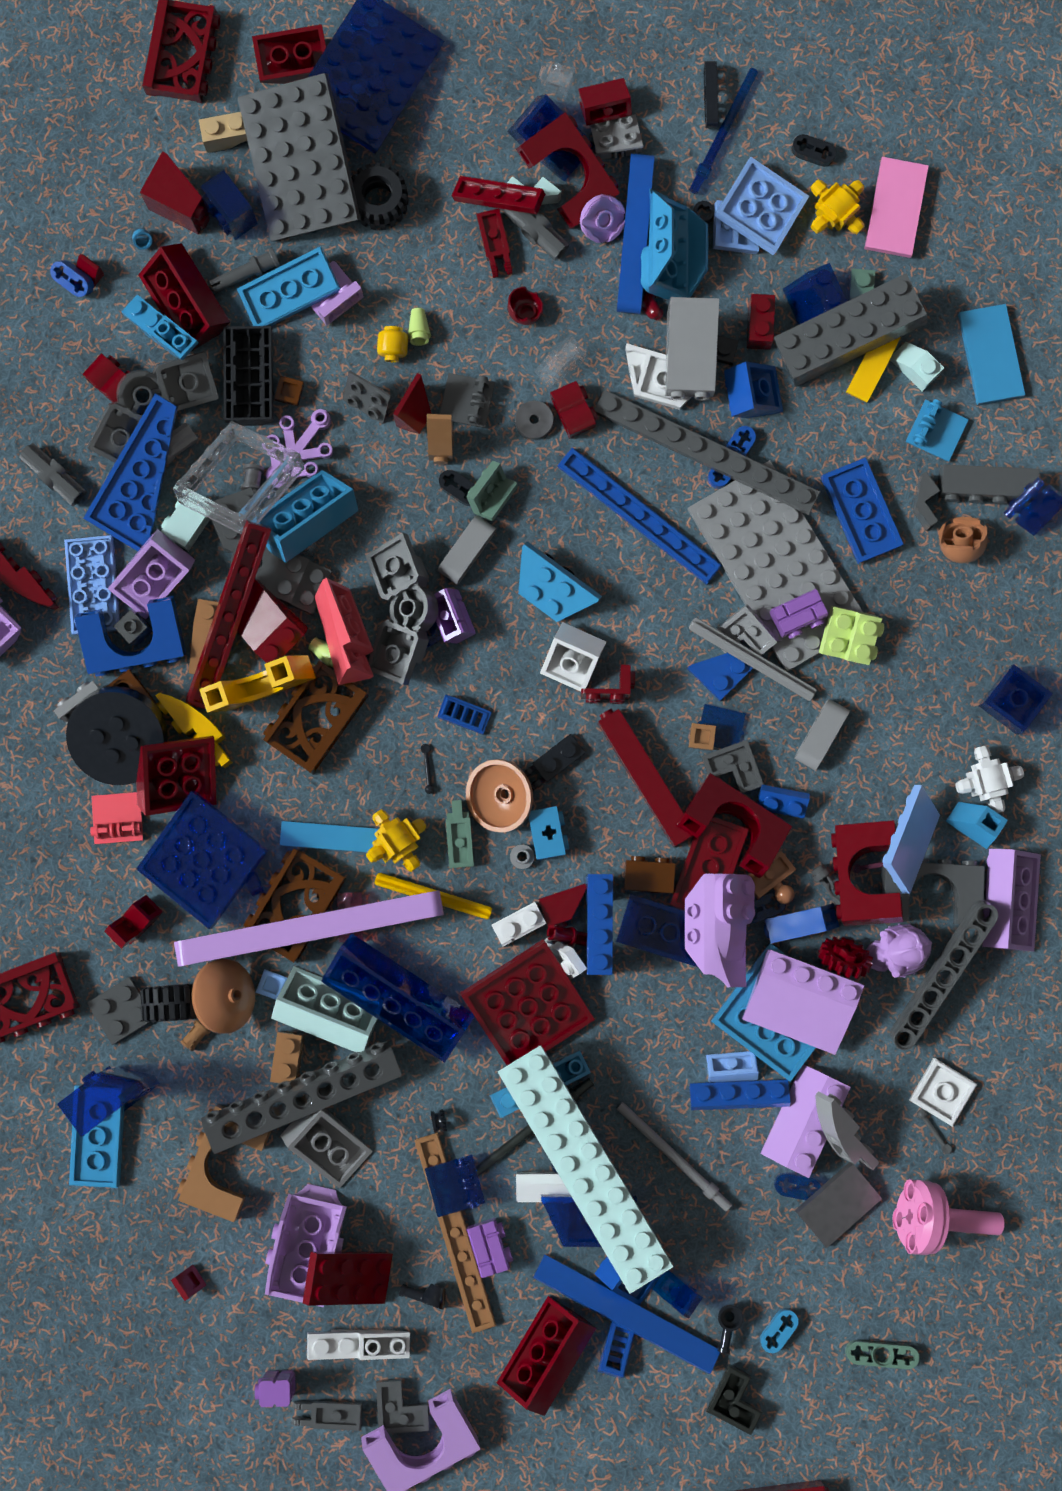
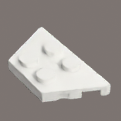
M626 344L625 351L634 397L680 410L691 397L675 400L671 399V396H665L666 355Z

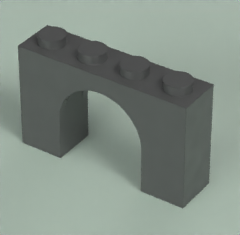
M924 858L915 882L926 874L937 875L946 880L954 895L953 924L960 925L972 905L984 898L985 866H977V861H962V865H954L953 860L938 859V864L928 863V859ZM882 862L881 894L900 893L902 897L903 920L909 921L910 894H904L900 891ZM983 909L979 913L981 919H983Z

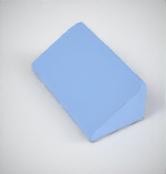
M750 1051L706 1055L709 1083L758 1080L757 1059Z

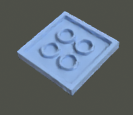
M750 157L714 216L774 255L809 198V195Z

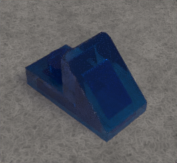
M670 1270L664 1272L653 1287V1290L688 1319L703 1299L696 1292L695 1288Z

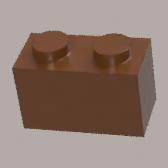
M631 856V860L625 861L623 890L672 894L674 892L675 864L670 863L668 858H655V862H645V857Z

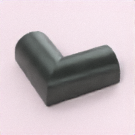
M729 1364L706 1412L752 1435L763 1413L761 1410L741 1400L752 1377L738 1367Z

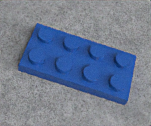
M866 457L821 475L822 483L858 564L904 545Z

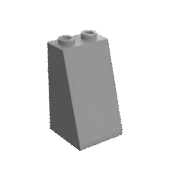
M670 297L667 311L665 396H671V399L682 400L685 397H695L696 400H708L709 397L714 396L719 318L718 298Z

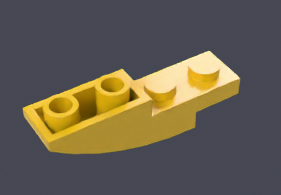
M162 693L155 695L159 700L157 706L164 715L168 713L174 719L171 724L179 734L183 732L189 736L196 732L197 734L193 736L194 738L214 736L215 765H221L226 768L233 763L218 744L226 737L207 717L195 708L172 696Z

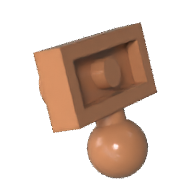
M782 851L777 853L770 868L760 879L752 873L749 875L755 884L754 896L757 900L774 888L775 898L779 903L789 904L793 901L795 896L793 888L789 885H783L781 882L795 872L796 868Z

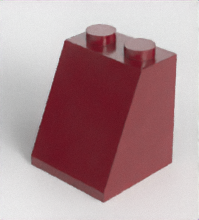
M162 151L140 194L148 210L199 234L201 229L207 227L210 219L203 198L168 154Z

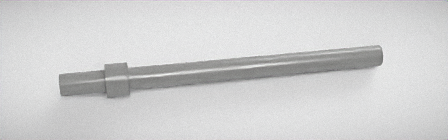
M624 1102L616 1108L695 1182L709 1200L712 1198L725 1212L729 1210L732 1204L719 1192V1188L713 1182L709 1183Z

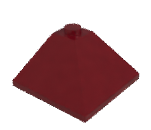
M214 736L141 746L136 788L137 805L145 816L217 805Z

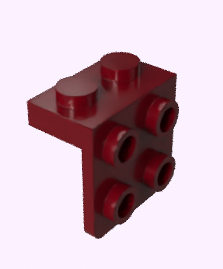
M621 664L619 689L583 688L581 689V699H586V703L598 704L601 699L610 700L611 704H624L625 700H629L630 689H634L635 671H631V665Z

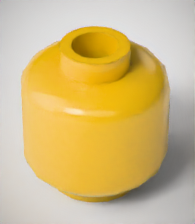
M385 326L384 330L378 333V355L385 357V362L397 363L399 358L407 355L408 334L403 331V328Z

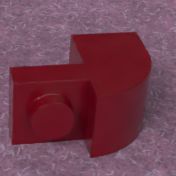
M145 895L134 902L125 914L111 923L104 932L122 949L127 944L131 945L158 919L163 911Z

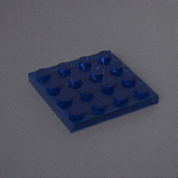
M191 791L136 870L208 929H213L269 850L196 791Z

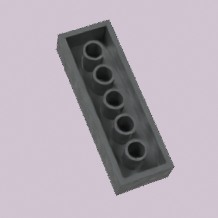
M907 273L775 336L774 341L793 384L797 387L926 325L927 313Z

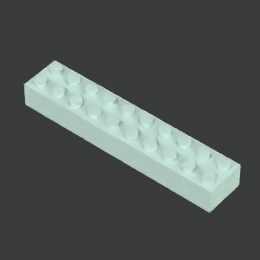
M542 1045L499 1070L498 1074L629 1294L673 1268L670 1258Z

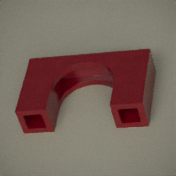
M565 112L517 147L516 151L529 169L556 151L572 153L580 160L585 173L583 186L575 196L557 208V211L571 229L580 223L581 212L589 200L601 194L615 197L620 192L617 189L619 187L617 181L611 175L608 176L604 170L605 164L598 155L595 156L590 149L592 146L588 138L584 135L581 136L577 130L578 124L576 120Z
M710 773L699 787L677 825L698 838L716 814L726 813L739 818L749 829L751 836L750 847L739 866L760 879L770 868L792 826Z
M894 820L835 825V833H831L832 848H837V857H833L834 872L838 871L839 877L838 881H834L835 894L840 895V905H836L837 919H841L844 926L904 922L900 893L866 894L855 888L850 878L852 866L858 858L867 853L889 850L891 836L896 832Z

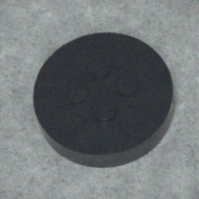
M120 686L101 688L87 695L72 712L66 728L67 747L76 765L91 778L110 785L135 783L141 746L165 743L168 740L165 719L155 703L136 690Z

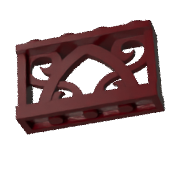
M158 0L142 84L146 95H159L202 103L203 96H207L208 93L207 73L211 74L212 71L211 51L216 49L215 29L220 28L221 17L217 14L214 5L205 6L173 0ZM171 12L187 15L183 21L180 18L172 15ZM196 16L204 17L207 21L203 29H198L197 27L200 21H195L191 27L188 24ZM177 29H179L175 37H168V31L173 30L176 34ZM185 34L194 45L196 53L189 60L177 66L174 56L164 49L165 46H171L179 42ZM204 37V39H203V45H202V43H201V41H200L199 38ZM170 60L172 69H170L169 64L166 67L162 66V62ZM182 76L185 83L189 84L187 80L193 76L196 78V82L192 88L186 89L180 86L178 78ZM173 80L175 87L161 85L158 82Z
M54 952L0 973V988L3 987L7 991L6 996L0 1001V1020L3 1022V1027L0 1029V1043L6 1041L5 1036L13 1034L14 1037L21 1036L29 1032L28 1027L37 1025V1028L44 1027L52 1023L51 1018L59 1015L61 1019L67 1018L75 1014L74 1009L80 1008L60 952ZM50 966H55L61 984H51ZM32 975L36 976L37 980L35 983L41 982V985H30L28 982L29 977ZM18 979V982L27 990L39 991L33 1007L27 1014L14 1011L4 1005L13 995L14 980ZM50 989H58L64 993L65 1001L62 1006H52L51 1001L54 998H59L54 994H49ZM43 1007L46 1011L50 1012L45 1015L37 1017L43 1009ZM11 1020L23 1022L22 1024L11 1027Z

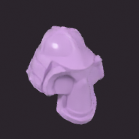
M898 923V925L888 926L884 931H881V940H875L866 949L870 952L869 956L873 957L872 969L881 972L890 970L894 978H905L908 975L915 974L924 967L931 954L932 941L929 940L921 929L911 924Z

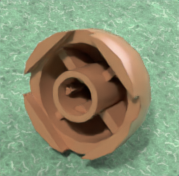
M957 517L953 519V523L947 526L945 523L939 530L940 549L946 558L952 562L970 563L976 561L987 548V527L981 525L980 520L977 518Z

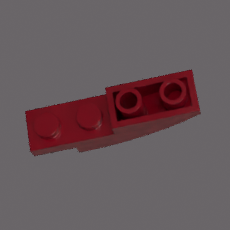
M0 542V580L20 596L35 604L52 610L59 608L54 602L58 599L50 588L45 590L40 584L43 581L40 575L34 569L30 571L25 566L21 568L13 557L8 559L3 553L6 548Z

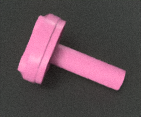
M909 1179L905 1182L904 1190L898 1199L897 1208L894 1210L892 1217L893 1227L897 1231L907 1253L915 1255L936 1254L943 1247L948 1231L1001 1235L1004 1230V1218L1001 1213L949 1208L948 1200L942 1187L937 1183L925 1180Z

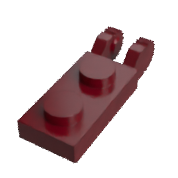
M500 209L476 213L486 258L489 261L493 278L498 277L499 273L495 259L502 257L507 275L513 274L509 258L510 250Z

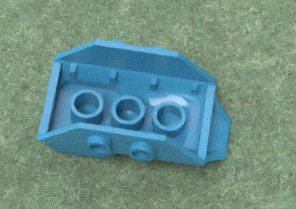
M649 189V246L644 247L641 254V285L647 292L663 299H670V297L690 298L708 271V224L689 207L669 199L668 196L655 190Z

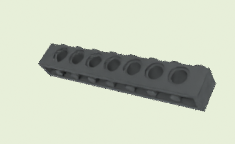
M388 1041L378 1042L367 1050L349 1054L345 1059L329 1062L321 1069L305 1072L299 1078L292 1081H283L275 1088L259 1091L253 1097L246 1100L235 1101L229 1107L219 1111L213 1110L202 1117L201 1122L212 1151L216 1154L402 1075ZM376 1063L374 1067L366 1068L369 1064ZM353 1073L350 1077L343 1078L345 1074ZM329 1083L328 1086L320 1088L321 1084ZM301 1092L306 1093L302 1097H296ZM282 1102L279 1107H272L275 1103ZM259 1112L258 1115L254 1117H249L251 1113ZM229 1122H236L233 1126H225Z

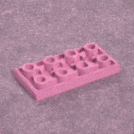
M887 157L881 158L865 250L907 258L912 257L929 165Z

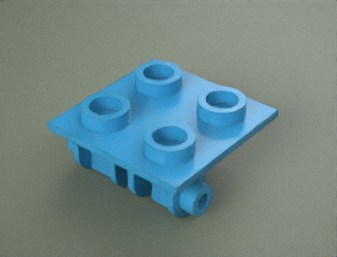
M925 399L905 442L949 462L969 419L941 407L943 403L939 400L934 399L933 402Z

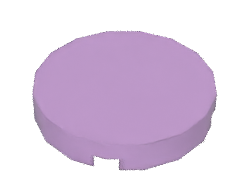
M601 194L595 196L586 203L581 212V230L587 238L596 243L613 241L624 228L625 208L619 200L611 195Z

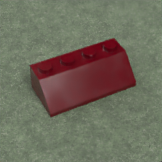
M182 243L161 246L138 276L162 315H166L198 341L193 350L220 335L223 327L230 323V320Z
M548 1296L496 1383L526 1410L545 1416L591 1339L596 1327L581 1315Z

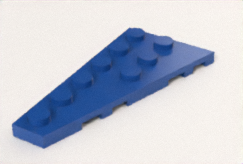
M157 393L153 396L83 518L136 551H139L152 536L178 409L177 405Z

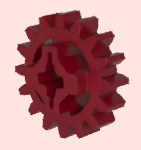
M833 936L832 940L826 938L825 942H822L818 956L820 959H823L822 965L829 966V971L835 970L837 975L846 976V978H850L853 975L856 979H859L860 975L866 977L873 964V957L869 956V950H863L862 944L856 945L854 940L845 939V937L839 940L835 936Z

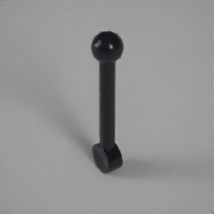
M423 744L421 752L424 753L427 783L425 792L432 794L434 787L431 785L428 754L430 746Z

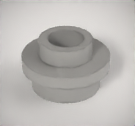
M517 845L510 853L511 863L518 869L530 867L534 861L533 850L527 845ZM520 852L526 853L527 859L525 861L518 860L517 855Z

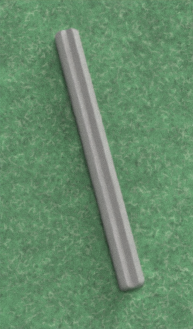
M694 618L689 625L690 631L807 701H810L815 696L816 689L699 618Z

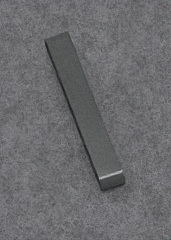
M979 900L972 905L892 1026L890 1038L898 1049L909 1050L916 1044L998 919V911L989 902ZM984 908H989V915L981 919L979 917L980 911ZM969 929H976V935L972 939H966V932ZM961 949L962 956L957 960H953V952ZM941 971H949V975L945 980H938V975ZM928 991H935V997L932 1000H924V996ZM914 1012H922L919 1020H911V1015ZM901 1032H908L906 1040L897 1041V1037Z

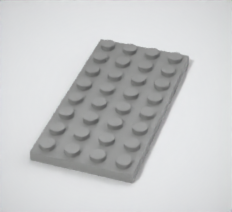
M770 460L763 464L776 471ZM736 480L688 507L687 510L744 604H748L778 638V642L771 648L787 672L819 654L828 616L823 619L824 624L814 629L807 626L801 629L803 632L801 635L789 639L788 636L784 638L780 636L770 615L771 609L816 589L828 615L831 606L863 612L801 511Z

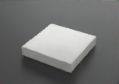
M933 1058L909 1101L953 1127L977 1084L936 1058Z

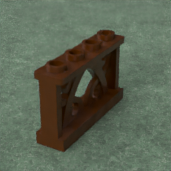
M320 660L317 664H311L316 678L297 685L293 689L291 701L288 704L285 702L277 713L279 718L274 724L271 722L263 733L265 735L263 740L311 774L316 772L369 696L353 683L342 684L355 693L352 698L336 694L338 682L335 671ZM328 676L331 678L333 683L331 693H326L327 686L325 683L322 688H316L315 683L319 677ZM310 689L313 695L304 697L307 691ZM327 702L325 714L332 727L329 730L316 727L305 733L302 722V708L316 703ZM332 702L336 703L334 708L340 709V714L337 716H333L330 713ZM292 713L294 723L287 721ZM284 728H288L290 734L286 738H293L297 735L298 740L290 745H284L279 741V732ZM314 733H320L322 737L318 743L314 742V737L309 741L307 738ZM301 744L310 758L305 762L290 752V750L295 749Z
M296 848L292 852L288 850L281 861L284 864L280 872L276 871L268 883L271 885L267 894L264 892L261 894L256 903L259 906L254 915L250 914L247 917L243 926L246 928L258 926L264 918H268L270 923L284 921L281 909V896L299 889H305L304 901L308 909L312 911L311 915L325 913L347 878ZM304 862L308 865L310 871L308 880H303L304 872L302 869H300L299 875L295 876L292 874V868L296 863ZM315 867L333 877L331 882L313 880ZM285 877H287L291 883L280 887ZM311 888H315L312 895L315 893L319 895L317 902H311L309 899ZM271 901L273 912L266 911ZM296 915L289 919L304 917L305 915ZM309 941L291 945L290 951L283 947L273 948L272 950L293 963H297Z

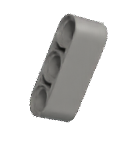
M476 515L441 562L437 571L458 585L492 539L497 528Z
M828 698L794 759L816 770L850 710Z

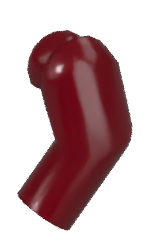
M646 291L641 305L647 317L658 321L664 315L663 309L659 308V305L656 303V295Z

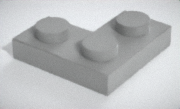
M748 604L744 605L716 628L737 642L744 639L752 650L759 655L765 653L778 642V638Z

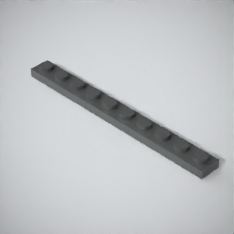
M604 390L595 407L597 415L807 515L810 514L820 494V491L606 390Z

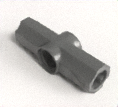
M504 210L507 217L521 228L522 234L532 244H538L553 260L560 259L569 248L567 241L552 229L553 227L549 220L541 213L531 214Z
M34 443L27 445L21 451L19 456L21 461L38 474L37 477L52 491L55 490L70 505L74 506L84 498L86 494L84 488L73 480L57 461L50 459Z

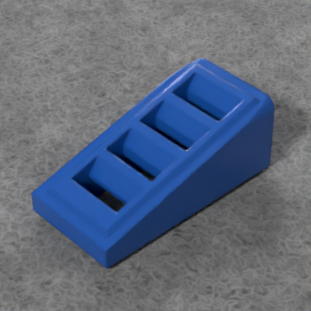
M446 694L437 717L440 720L484 735L492 712ZM453 703L455 704L451 716H448V709L450 704ZM461 706L464 707L460 720H458L456 716ZM469 710L474 711L470 722L466 723L465 720ZM478 713L483 714L479 727L474 726Z
M611 1321L598 1372L617 1378L624 1377L634 1333ZM615 1330L628 1333V1337L624 1338L614 1335ZM612 1341L624 1343L625 1348L612 1345ZM609 1352L621 1353L622 1358L611 1356ZM607 1361L620 1364L619 1368L607 1366Z

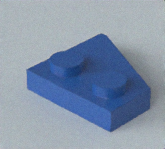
M729 653L692 664L687 668L719 701L753 669Z

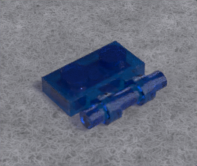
M1039 477L1033 483H1028L1024 488L1025 491L1017 499L1014 498L1009 503V507L1004 511V514L1009 519L1018 513L1019 515L1015 518L1016 523L1033 536L1062 508V494L1051 485H1048L1041 491L1040 489L1045 483ZM1032 497L1035 498L1027 507L1025 506Z

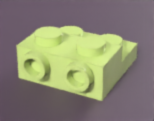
M831 606L819 653L870 665L871 660H875L877 657L878 648L875 646L877 637H881L884 631V624L881 623L882 618L872 614Z

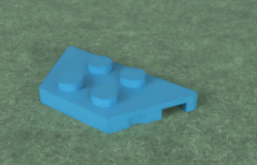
M528 541L522 546L518 594L553 620L558 622L597 603L602 596Z

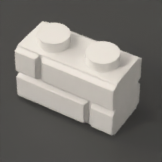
M533 902L492 924V927L504 947L540 928L546 922L536 903Z

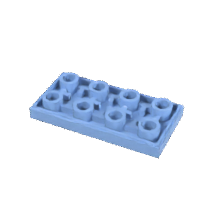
M107 535L64 540L71 634L78 635L74 619L78 613L99 609L103 611L107 632L117 631L114 625L120 620L119 598L108 590V587L117 577L114 537Z
M914 785L911 794L907 796L903 814L899 816L898 827L895 834L891 836L889 850L883 857V866L888 870L893 882L897 884L900 891L904 894L911 893L940 817L922 785Z

